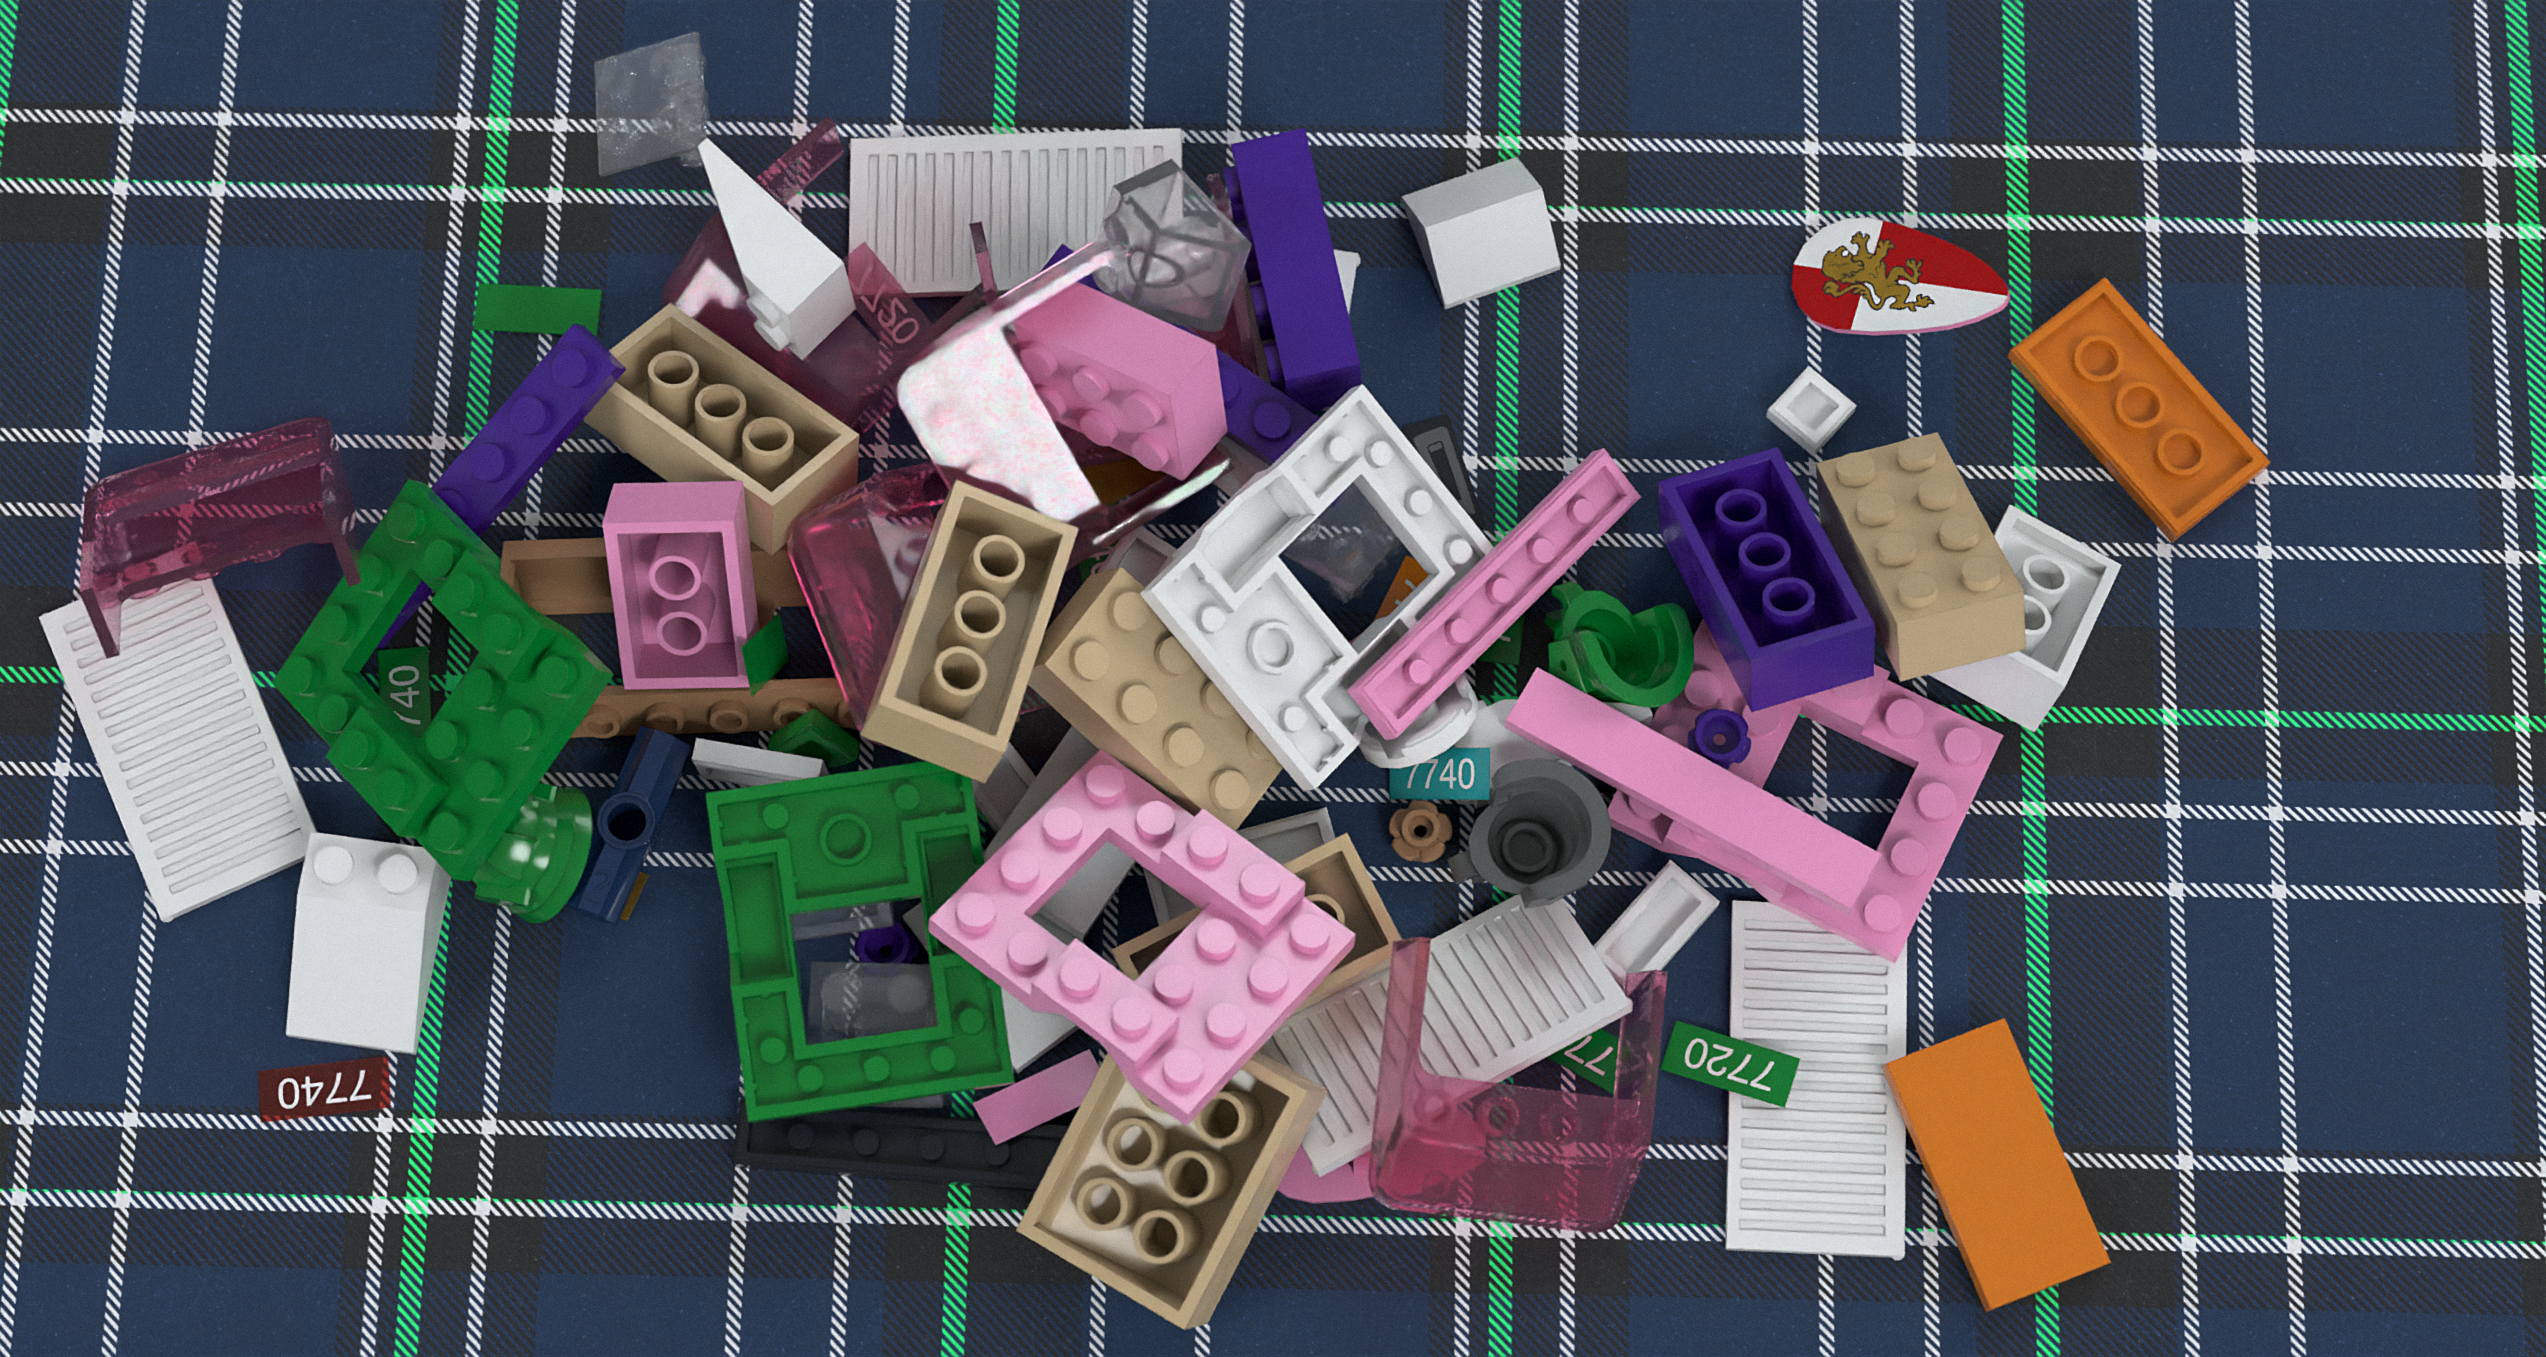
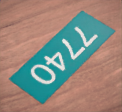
M1449 748L1423 763L1404 768H1390L1389 799L1489 800L1490 748Z

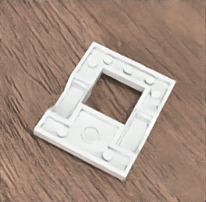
M1361 384L1346 392L1268 469L1256 473L1172 554L1175 560L1140 595L1304 792L1316 789L1360 744L1365 725L1369 719L1347 690L1494 547L1366 387ZM1353 482L1428 576L1389 616L1376 619L1350 645L1280 560L1278 555Z

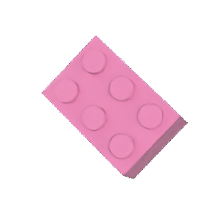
M1060 273L1013 322L1030 409L1034 410L1043 419L1050 422L1058 421L1085 434L1097 445L1115 448L1136 458L1143 466L1150 470H1161L1182 481L1191 474L1228 432L1215 344Z
M743 481L614 483L602 525L624 690L749 687L741 647L760 629Z

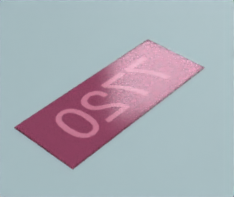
M865 241L842 260L856 310L903 367H906L942 337Z

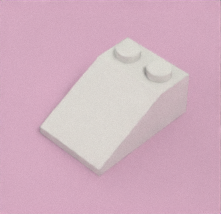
M706 138L698 146L749 294L746 303L758 319L753 325L758 333L774 349L781 351L787 346L803 360L856 309L844 262Z
M2009 505L1993 535L2024 590L2026 649L1928 675L2035 733L2064 690L2121 568V564Z
M310 832L297 894L286 1035L288 1037L416 1055L451 881L450 875L424 847Z

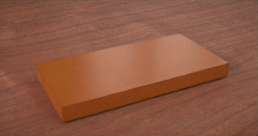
M2105 277L2013 347L2007 356L2171 543L2265 471L2271 463Z
M2005 1018L1893 1060L1881 1067L1985 1312L2111 1263Z

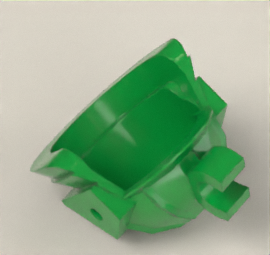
M1572 581L1552 587L1551 596L1559 599L1563 609L1548 613L1545 618V623L1550 629L1555 631L1554 642L1548 643L1549 674L1601 702L1624 703L1652 708L1663 706L1681 694L1690 679L1693 669L1694 640L1686 612L1679 604L1665 603L1632 615L1618 599L1603 591H1584L1580 585Z
M538 783L471 879L477 885L474 899L506 906L512 914H517L520 918L532 924L543 923L553 918L565 906L575 891L589 855L592 839V812L586 795L575 787L557 788L553 785Z

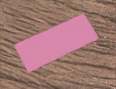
M1086 1050L972 1104L995 1145H998L1079 1107L1100 1067L1090 1050Z

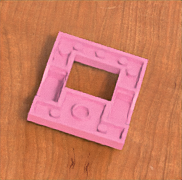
M1702 619L1693 637L1694 664L1690 679L1680 695L1671 702L1658 707L1649 728L1689 749L1687 745L1688 733L1691 729L1695 728L1694 721L1703 711L1716 708L1738 713L1748 724L1747 737L1751 739V749L1742 763H1732L1728 771L1761 789L1799 714L1914 768L1912 777L1876 849L1882 855L1850 914L1847 915L1618 789L1608 807L1611 827L1662 852L1701 859L1746 881L1770 903L1895 963L2004 735L1887 680L1891 672L1875 664L1874 676L1751 712L1707 624ZM1721 734L1713 737V741L1717 745H1723L1726 742L1725 737Z
M1102 749L1064 784L929 918V933L1032 1011L1062 1014L1106 1048L1131 1086L1186 1127L1354 948L1356 937L1355 933L1304 897L1306 883L1205 809H1202L1194 817ZM1107 841L1203 910L1134 982L1076 938L1067 946L1031 919Z

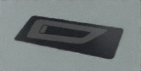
M1441 415L1404 426L1402 428L1403 435L1481 531L1485 530L1486 524L1449 416Z

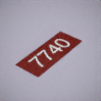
M388 1056L258 1071L261 1122L391 1108Z

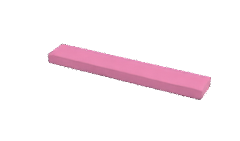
M1604 448L1589 454L1347 690L1385 740L1396 739L1641 498Z
M1538 667L1505 721L1504 727L1847 915L1850 914L1882 855L1586 693L1584 694L1579 689Z

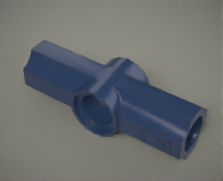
M640 726L610 798L599 809L598 825L591 839L589 855L583 874L575 891L565 904L566 907L599 922L617 927L647 855L658 842L659 827L693 751L692 746L657 729ZM637 812L646 818L645 830L636 839L624 841L612 835V824L622 813Z

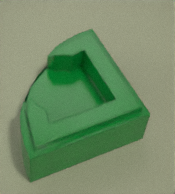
M813 708L771 734L767 750L822 759L823 761H828L827 767H838L851 763L858 758L860 743L816 708Z

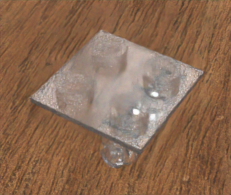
M695 31L594 62L600 176L604 177L674 156H680L681 164L686 167L704 165L698 146L707 138L704 122L710 118L709 109L704 106L709 101V93L704 89L703 70L707 68V59L701 55L700 33Z
M1352 482L1333 509L1328 506L1281 554L1331 583L1328 586L1329 592L1340 602L1347 604L1352 597L1356 599L1361 598L1364 594V587L1375 576L1373 569L1376 568L1384 571L1388 566L1384 556L1388 554L1395 557L1400 552L1398 546L1402 542Z

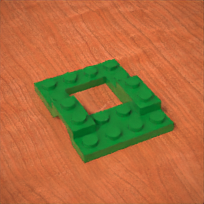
M409 479L271 683L328 743L331 749L325 757L398 836L416 839L452 879L470 882L614 674L573 632L530 607L499 576L501 559L426 483ZM423 580L436 593L431 603L479 651V654L419 739L358 673Z
M924 761L706 793L714 862L723 900L730 952L731 993L748 1122L755 1123L1015 1084L1001 986L929 933V918L985 864L972 778ZM921 898L939 1026L808 1045L793 916Z

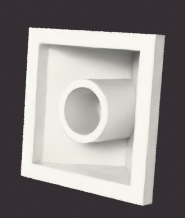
M1517 157L1401 196V202L1444 310L1560 270L1561 264L1542 187Z

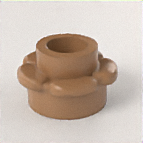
M1425 800L1413 801L1408 805L1407 809H1398L1390 819L1389 833L1394 837L1392 847L1400 857L1408 861L1427 863L1437 860L1446 850V841H1449L1452 837L1451 821L1447 814L1439 813L1436 805L1432 802ZM1418 826H1423L1427 833L1423 837H1418L1415 835L1414 829Z

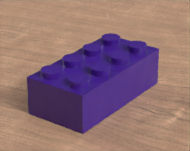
M1305 128L1231 144L1234 166L1223 168L1231 213L1239 238L1247 282L1260 281V283L1250 285L1261 341L1273 339V342L1263 344L1270 384L1310 412H1315L1332 407L1351 388L1361 385L1362 379L1360 361Z
M1778 447L1658 482L1660 535L1751 712L1874 676L1875 623Z

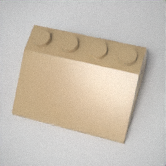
M1257 1051L1186 1127L1131 1086L1108 1052L1016 1231L1184 1330L1205 1325L1209 1322L1328 1090Z

